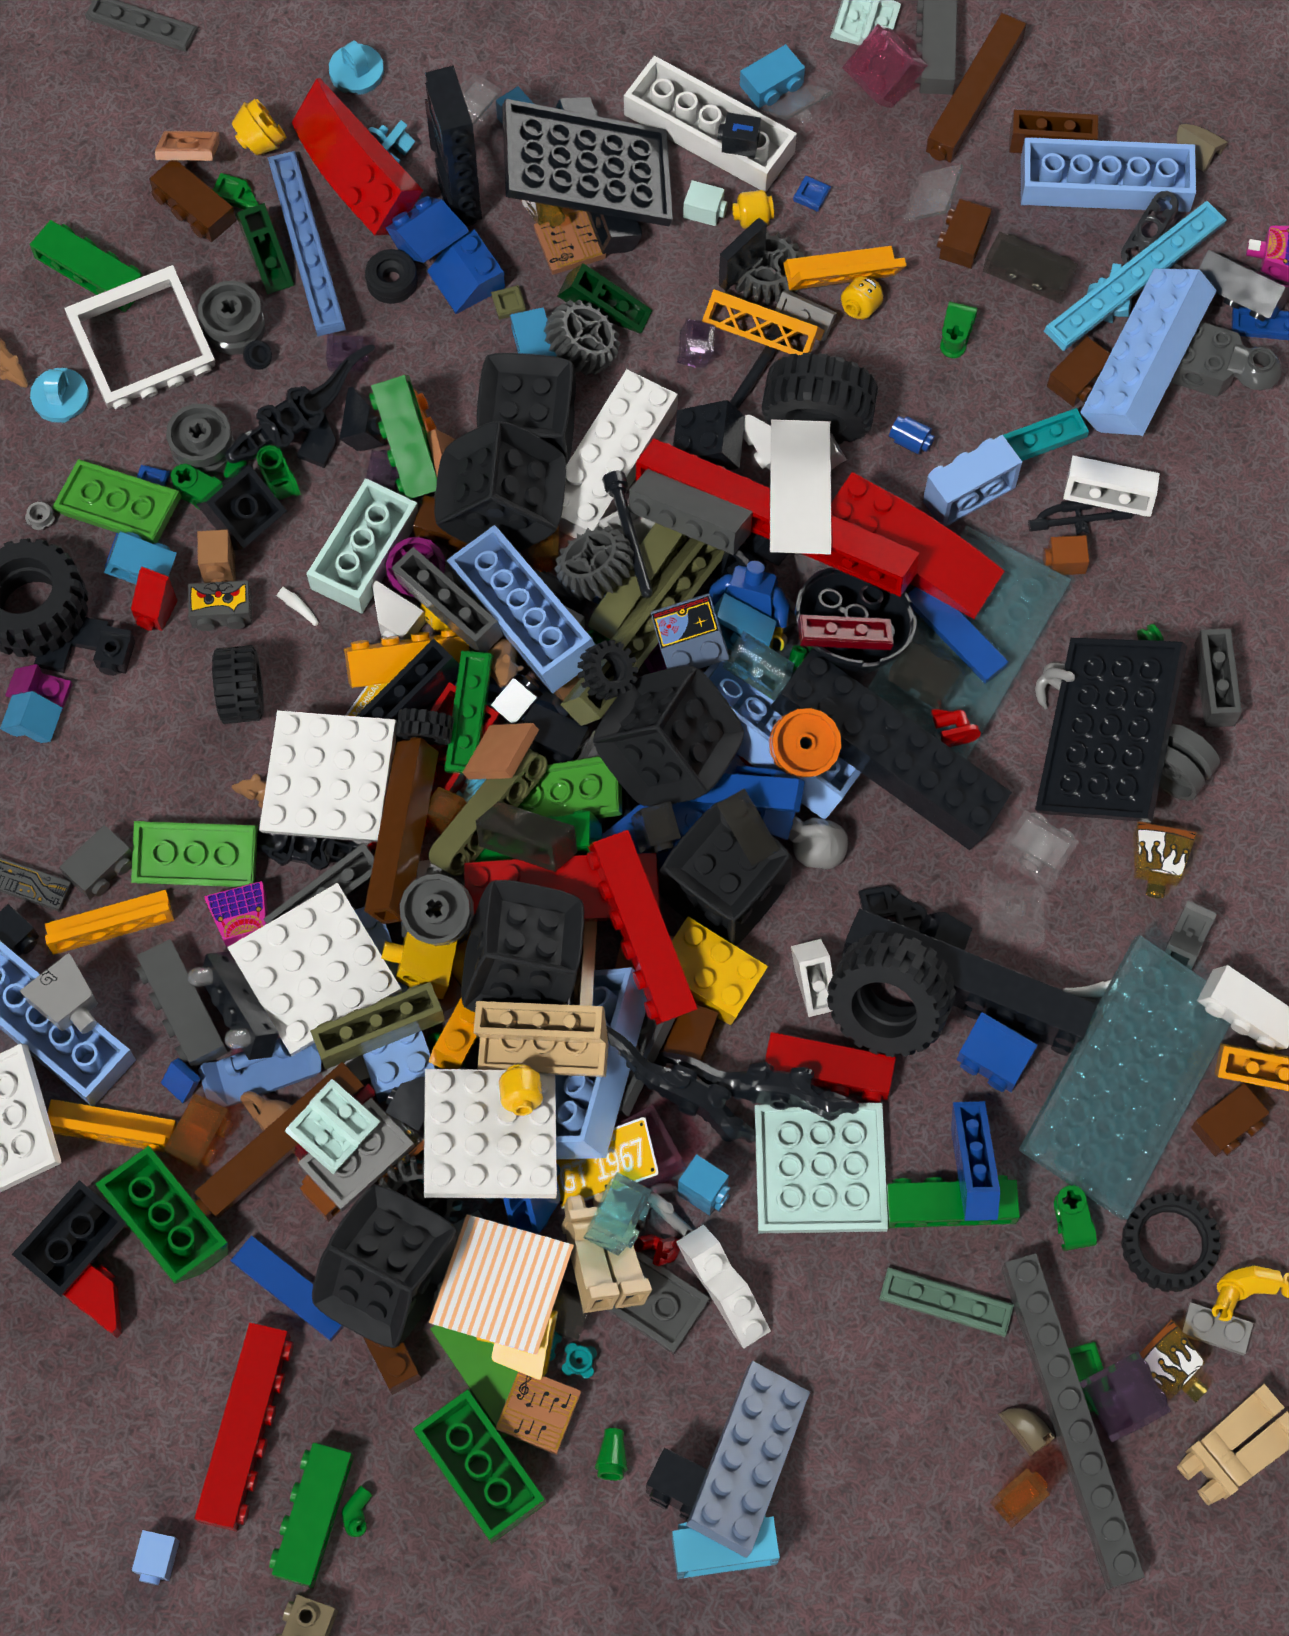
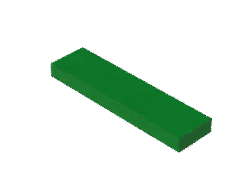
M461 650L452 713L454 724L451 743L448 744L444 769L447 773L463 774V770L482 739L493 661L491 653Z

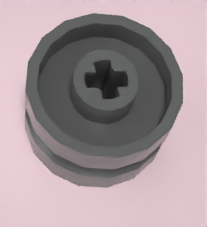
M223 281L209 287L201 296L198 304L199 321L206 341L216 351L228 355L243 354V350L248 343L262 340L265 332V318L262 312L261 301L254 289L238 281Z
M191 404L177 411L167 425L166 439L176 466L188 464L209 476H215L224 471L228 461L225 454L235 441L226 415L218 408L208 404Z
M1172 724L1159 787L1175 798L1186 801L1195 799L1205 784L1204 780L1210 779L1220 764L1218 754L1203 737L1182 725Z
M428 874L414 880L404 891L400 902V918L406 931L415 939L434 946L450 945L462 939L471 928L474 917V902L469 891L457 880L442 874ZM436 905H442L440 909L442 915L440 917L433 913V908Z

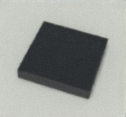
M760 218L756 219L720 253L719 286L725 291L765 255L767 223Z

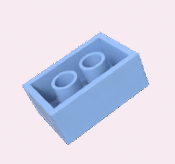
M1003 435L994 440L989 438L983 441L976 450L970 453H961L947 466L943 467L941 465L934 468L927 477L923 503L935 520L946 527L1016 488L1022 461Z

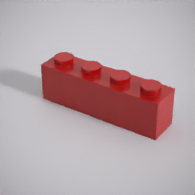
M771 1032L765 1062L771 1064L774 1070L790 1072L792 1068L796 1067L811 1069L814 1072L811 1084L816 1087L831 1089L832 1092L846 1097L850 1093L862 1095V1100L866 1102L880 1103L881 1099H888L896 1057H887L884 1054L878 1053L877 1055L869 1051Z

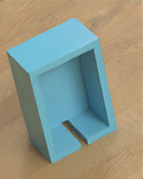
M765 1515L753 1550L747 1558L686 1526L687 1522L678 1524V1530L672 1531L677 1579L777 1565L780 1559L774 1516L766 1517Z

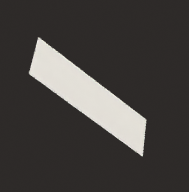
M771 419L770 552L831 554L830 422Z

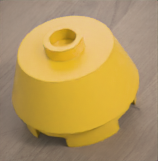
M254 99L249 103H243L232 121V126L237 132L235 138L244 149L249 148L258 156L279 149V145L287 137L280 125H277L269 115L270 112L258 99Z

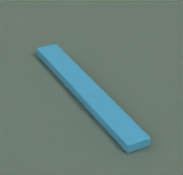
M1208 201L1204 202L1045 327L1044 332L1065 351L1144 289L1153 269H1169L1224 226L1227 219Z

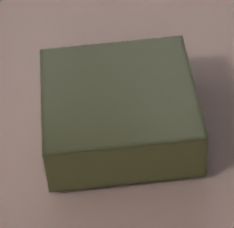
M519 285L491 292L499 320L508 318L511 314L526 311Z

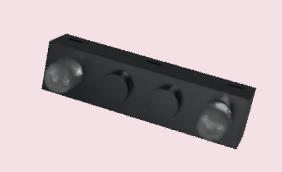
M229 951L206 954L203 967L190 970L188 981L196 987L205 986L210 994L214 1006H217L224 1018L225 1025L230 1028V1031L226 1033L224 1038L226 1045L232 1049L242 1048L248 1060L272 1057L279 1032L260 1004Z

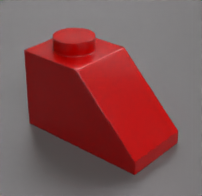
M141 567L131 611L136 624L148 631H152L153 628L162 631L178 600L168 576Z
M90 1265L66 1291L64 1296L118 1338L122 1332L118 1287L112 1282L115 1276L102 1265H99L97 1269Z

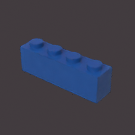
M985 1101L953 1102L951 1134L965 1221L998 1220L1000 1187Z

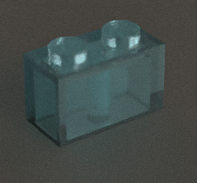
M745 631L740 634L728 651L729 660H725L723 665L724 669L772 700L776 699L787 684L794 667L793 662Z
M617 1172L607 1184L583 1238L617 1256L625 1247L631 1249L639 1234V1231L635 1229L638 1220L643 1221L651 1207V1203L647 1200L652 1190Z

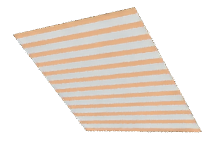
M466 1214L429 1323L537 1355L574 1245Z

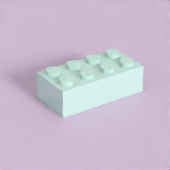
M365 478L307 572L310 589L362 614L374 595L372 584L375 580L381 583L386 576L385 563L389 552L396 543L409 538L414 530L413 525L419 511L418 503Z

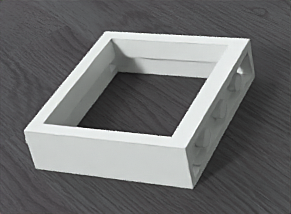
M173 265L64 308L108 409L113 407L115 410L121 407L126 408L131 405L130 400L140 396L143 400L151 398L158 394L157 389L167 385L170 389L176 388L185 383V378L194 374L196 378L203 377L205 373L212 371L211 368L215 366L213 354ZM172 286L202 356L111 392L80 322Z

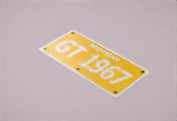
M644 1117L614 1128L606 1158L556 1160L560 1167L557 1182L561 1195L560 1205L562 1209H564V1204L570 1196L581 1195L584 1201L594 1198L599 1193L611 1192L658 1175L657 1163L647 1122Z

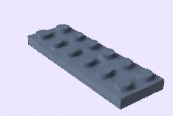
M754 1361L748 1365L686 1526L745 1558L750 1555L810 1391Z

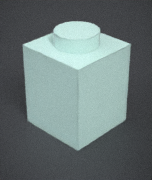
M692 180L684 201L683 218L716 226L718 218H724L728 206V201H724V189Z

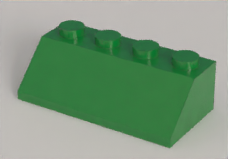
M150 1146L144 1148L96 1183V1187L174 1284L203 1274L228 1255V1242L195 1204Z

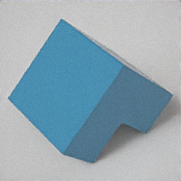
M33 691L15 694L11 697L0 729L12 736L25 735L40 743L51 742L63 708Z

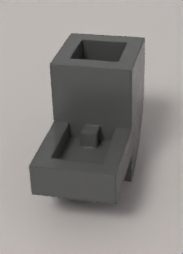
M1187 901L1166 945L1158 967L1187 980L1217 913Z

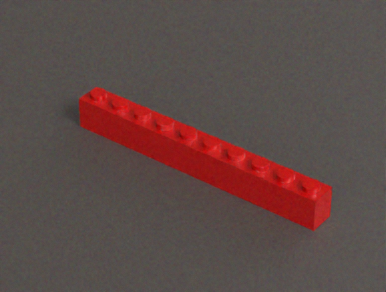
M655 438L637 459L636 481L647 469H650L753 511L751 532L770 540V488ZM831 515V554L801 553L899 597L902 596L916 575L919 561V552L912 550L910 547L900 545L886 539L882 535L872 533L854 523H849Z

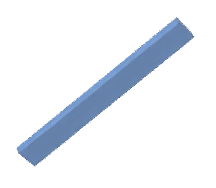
M292 151L268 157L317 337L346 330L296 153Z

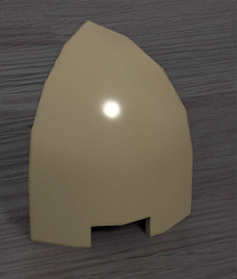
M1190 124L1179 125L1176 135L1177 144L1195 145V167L1203 172L1212 165L1210 162L1214 154L1218 153L1221 155L1228 143L1216 134Z
M1009 1408L998 1414L1030 1457L1056 1438L1045 1422L1032 1411L1023 1408Z

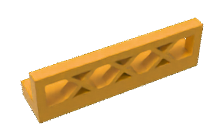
M892 246L787 259L783 263L789 290L849 283L860 276L873 279L895 276L906 267L905 258L894 259Z
M713 289L702 319L703 323L788 354L796 353L798 355L811 353L815 340L821 341L825 331L813 324ZM717 304L727 308L730 315L729 318L721 322L711 319ZM748 315L753 317L756 327L745 332L740 329L737 319ZM733 322L735 328H734V327H731V326H729V325H727V324ZM771 324L778 325L783 335L773 341L767 340L763 328ZM759 331L761 337L756 336L753 333ZM796 334L808 337L803 352L793 349L789 340L790 337ZM785 340L787 346L779 343Z
M166 890L45 923L47 935H45L46 944L52 954L55 955L174 921L168 893Z
M51 1099L48 1109V1117L54 1134L142 1149L150 1146L153 1151L170 1152L176 1127L175 1120Z

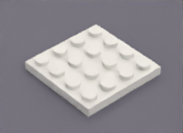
M277 710L259 830L262 833L377 843L396 745L397 721L395 719Z
M338 883L227 947L260 1004L279 1032V1036L291 1056L314 1044L310 1030L315 1029L321 1023L335 1021L353 1010L367 1008L383 998L394 996L402 991L384 959H381L380 952Z
M19 1044L0 1053V1192L62 1163L29 1047L25 1044Z
M425 1069L424 1198L556 1199L555 1074L539 1073L542 1083L543 1101L532 1113L518 1116L502 1107L500 1101L499 1079L507 1070Z

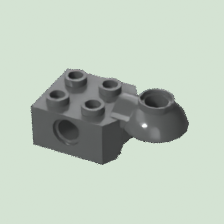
M1200 322L1170 383L1218 397L1230 387L1233 378L1237 377L1244 386L1250 389L1265 390L1278 383L1282 374V366L1279 358L1266 347H1244L1239 333Z

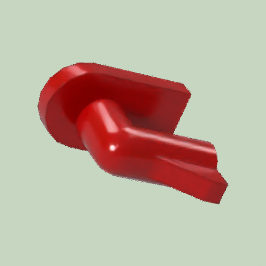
M931 710L936 729L955 724L957 726L954 729L941 731V742L948 747L970 743L980 737L979 726L970 725L965 711Z
M653 1234L641 1237L630 1236L635 1252L648 1249L656 1251L653 1264L657 1266L673 1262L680 1251L676 1243L680 1239L676 1237L663 1239Z

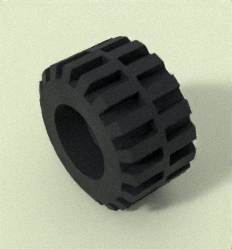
M253 645L216 648L212 656V678L215 703L220 720L223 724L260 721L264 712L261 668L256 649Z

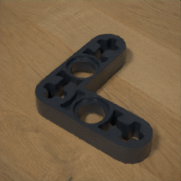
M1161 191L1150 202L1122 248L1121 258L1125 264L1130 260V256L1127 254L1129 250L1135 251L1136 248H1140L1139 253L1161 237L1168 228L1179 208V202L1172 192ZM1167 198H1171L1170 204L1173 206L1172 209H1165L1161 214V218L1165 219L1164 223H1161L1156 217L1150 216L1152 211L1157 215L1161 210V206L1158 204L1160 200L1166 201ZM1148 222H1154L1158 226L1157 234L1151 238L1144 237L1142 234V228ZM1175 263L1172 267L1169 268V269H1173V268H1175V269H1184L1183 267L1179 266V265L1176 264V263Z

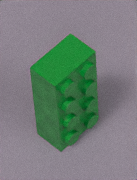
M468 1389L413 1428L415 1435L491 1545L546 1505L544 1497Z

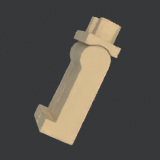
M603 1192L595 1195L593 1199L594 1207L586 1208L584 1198L581 1195L568 1197L564 1204L566 1217L561 1227L563 1234H566L567 1243L574 1245L570 1256L583 1313L610 1310L614 1304L616 1309L644 1305L652 1288L649 1279H644L629 1235L628 1222L624 1216L626 1214L624 1203L617 1204L612 1192Z
M1265 1384L1249 1396L1201 1441L1196 1442L1185 1451L1187 1455L1177 1465V1469L1187 1480H1190L1199 1471H1202L1209 1482L1197 1492L1208 1506L1222 1498L1227 1499L1238 1490V1487L1289 1450V1412L1287 1411L1237 1453L1233 1452L1237 1446L1284 1409V1406Z

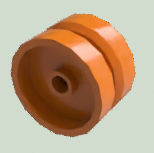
M812 708L796 709L780 717L772 727L768 739L769 753L775 765L784 773L798 778L818 776L826 772L837 761L841 750V736L835 722L824 712ZM803 737L811 741V746H807L808 749H804L800 745V740Z

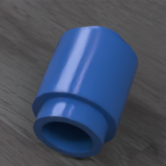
M898 416L889 433V437L894 439V443L918 455L921 454L922 450L928 452L935 436L931 435L932 428L908 416L906 418Z

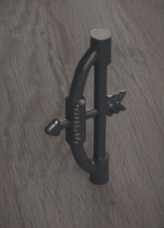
M1068 500L1045 509L1036 519L1028 520L1029 532L1047 530L1048 527L1075 524L1078 536L1081 532L1090 534L1087 522L1113 519V521L1132 518V513L1111 509L1112 512L1082 515V510H1090L1092 507H1104ZM1061 511L1063 513L1075 511L1076 513L1074 517L1046 519V517Z

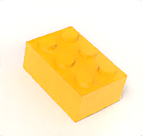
M687 917L672 940V944L694 1001L697 1005L719 1012L718 1018L732 1025L768 966L692 918Z

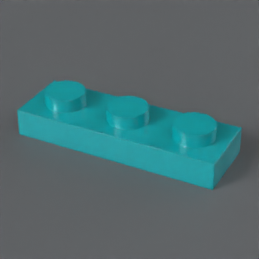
M1074 408L1006 433L1003 436L1021 461L1084 439L1088 437L1089 430L1078 409Z

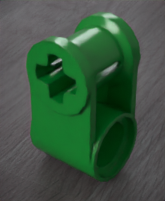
M949 301L940 343L941 352L946 357L955 359L964 354L970 333L973 330L972 326L975 323L977 307Z
M272 445L261 448L256 457L263 482L278 500H282L292 495L300 496L301 493L292 471L289 470L281 450ZM269 461H277V464L269 467L265 465Z
M180 464L171 472L173 489L180 492L182 500L194 505L197 509L199 508L196 504L222 482L188 464Z
M1075 1185L1063 1187L1054 1199L1058 1234L1062 1233L1064 1244L1061 1245L1063 1251L1095 1246L1097 1244L1096 1231L1084 1191ZM1067 1195H1069L1071 1200L1077 1201L1073 1209H1071L1069 1204L1063 1203Z

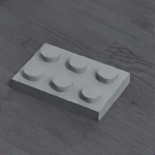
M372 1098L362 1106L374 1115L380 1123L334 1174L310 1153L298 1162L306 1174L342 1212L381 1178L390 1167H393L415 1147L409 1137Z

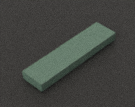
M889 1267L879 1298L881 1301L1006 1337L1014 1304Z

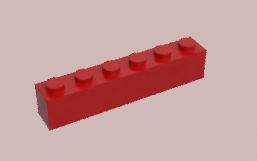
M629 830L593 842L588 847L590 852L587 853V859L591 869L598 871L601 879L598 887L602 898L609 900L613 911L609 913L615 930L620 929L624 939L621 942V947L626 959L632 960L636 970L632 973L637 988L644 991L647 999L644 1002V1007L649 1019H654L656 1025L697 1010L698 1008Z
M249 1322L194 1518L199 1523L236 1532L238 1531L239 1524L245 1525L250 1507L245 1504L248 1491L254 1492L259 1472L254 1471L257 1458L263 1459L267 1448L268 1440L263 1438L266 1425L272 1426L276 1415V1406H272L275 1393L280 1394L282 1392L285 1382V1374L281 1373L284 1360L290 1361L294 1349V1342L290 1341L291 1336L288 1331Z

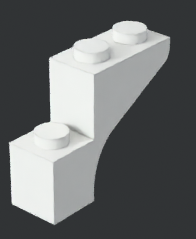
M745 415L743 438L749 446L753 444L757 450L754 457L762 469L767 467L771 471V426L752 415ZM830 433V463L832 470L847 459L834 436Z
M704 1225L676 1241L687 1264L708 1291L743 1349L771 1332L748 1284L731 1266L720 1242Z

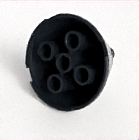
M833 567L824 569L810 577L800 589L795 605L797 624L800 615L891 619L893 636L891 650L807 646L809 651L811 649L815 650L855 680L866 676L904 653L914 637L917 623L916 616H914L910 606L911 600L905 591L899 597L845 572L833 570Z

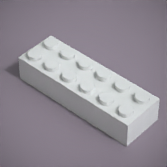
M656 56L650 60L624 94L625 116L642 125L666 129L667 139L759 190L766 192L795 153L797 133ZM727 112L761 118L760 137L755 158L722 152V141L717 140L719 125L720 123H725Z
M626 369L566 465L564 503L557 530L577 538V533L582 535L586 532L587 528L594 531L599 525L598 521L615 512L614 498L606 493L602 482L603 476L611 471H623L628 482V487L626 488L628 491L636 478L637 459L654 438L660 439L678 408L677 393Z

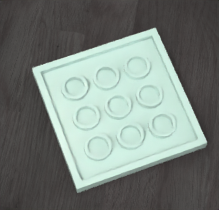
M858 1103L859 1111L857 1113H843L832 1121L825 1120L823 1117L807 1109L803 1110L800 1107L777 1110L770 1105H755L758 1234L887 1232L888 1215L882 1103Z

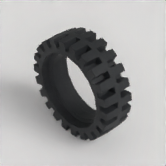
M1174 1193L1158 1194L1143 1201L1130 1214L1123 1228L1121 1247L1124 1251L1123 1257L1129 1264L1128 1268L1137 1275V1279L1142 1283L1146 1282L1149 1284V1287L1153 1289L1159 1288L1164 1292H1180L1196 1286L1212 1271L1219 1257L1218 1254L1221 1249L1219 1239L1221 1236L1219 1230H1216L1215 1226L1217 1223L1214 1217L1210 1218L1208 1209L1206 1207L1202 1209L1198 1205L1200 1202L1195 1199L1189 1200L1183 1194L1175 1196ZM1162 1212L1177 1213L1188 1218L1196 1226L1201 1236L1202 1252L1198 1262L1191 1269L1181 1273H1165L1154 1268L1145 1259L1140 1249L1139 1234L1143 1224L1150 1217Z

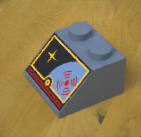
M709 593L651 612L667 669L680 666H693L700 669L729 660L728 649Z

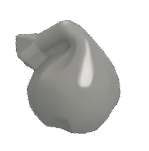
M794 817L789 839L793 842V852L798 861L806 867L827 870L833 869L844 860L848 848V836L840 825L822 818H811L802 822L798 817Z

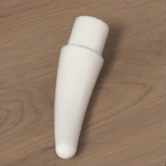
M285 587L280 589L276 595L278 598L303 615L314 626L319 624L312 611L298 595Z
M1116 978L1090 986L1063 989V991L1078 997H1103L1120 990Z

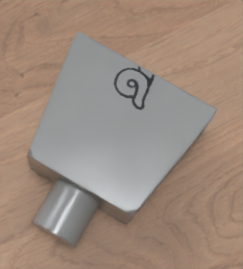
M69 953L20 990L26 1001L61 1031L74 1024L82 1034H86L97 1024V1021L89 1011L96 1007L98 1002Z

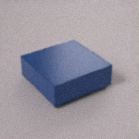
M805 176L793 197V201L819 212L831 190V186Z
M177 1058L170 1063L161 1084L178 1100L185 1103L191 1098L201 1078L180 1058Z

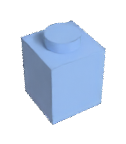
M142 1530L132 1571L140 1575L139 1581L159 1585L160 1579L170 1580L180 1542L177 1538Z

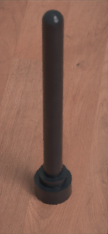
M772 325L766 334L767 340L770 341L783 336L778 325ZM785 340L779 343L787 346ZM765 346L730 400V403L737 409L740 408L775 352L779 350Z
M611 471L602 478L606 493L614 498L624 537L631 543L630 547L634 552L632 557L634 571L641 595L644 598H650L653 590L625 497L626 488L628 487L626 475L623 471Z

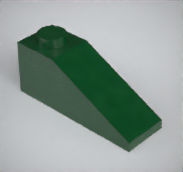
M265 203L237 212V220L267 295L294 286Z
M584 263L568 273L557 297L565 302L569 300L573 302L581 300L583 304L590 302L592 308L597 309L600 307V313L603 316L608 315L607 320L610 323L639 334L642 333L652 312L651 308Z

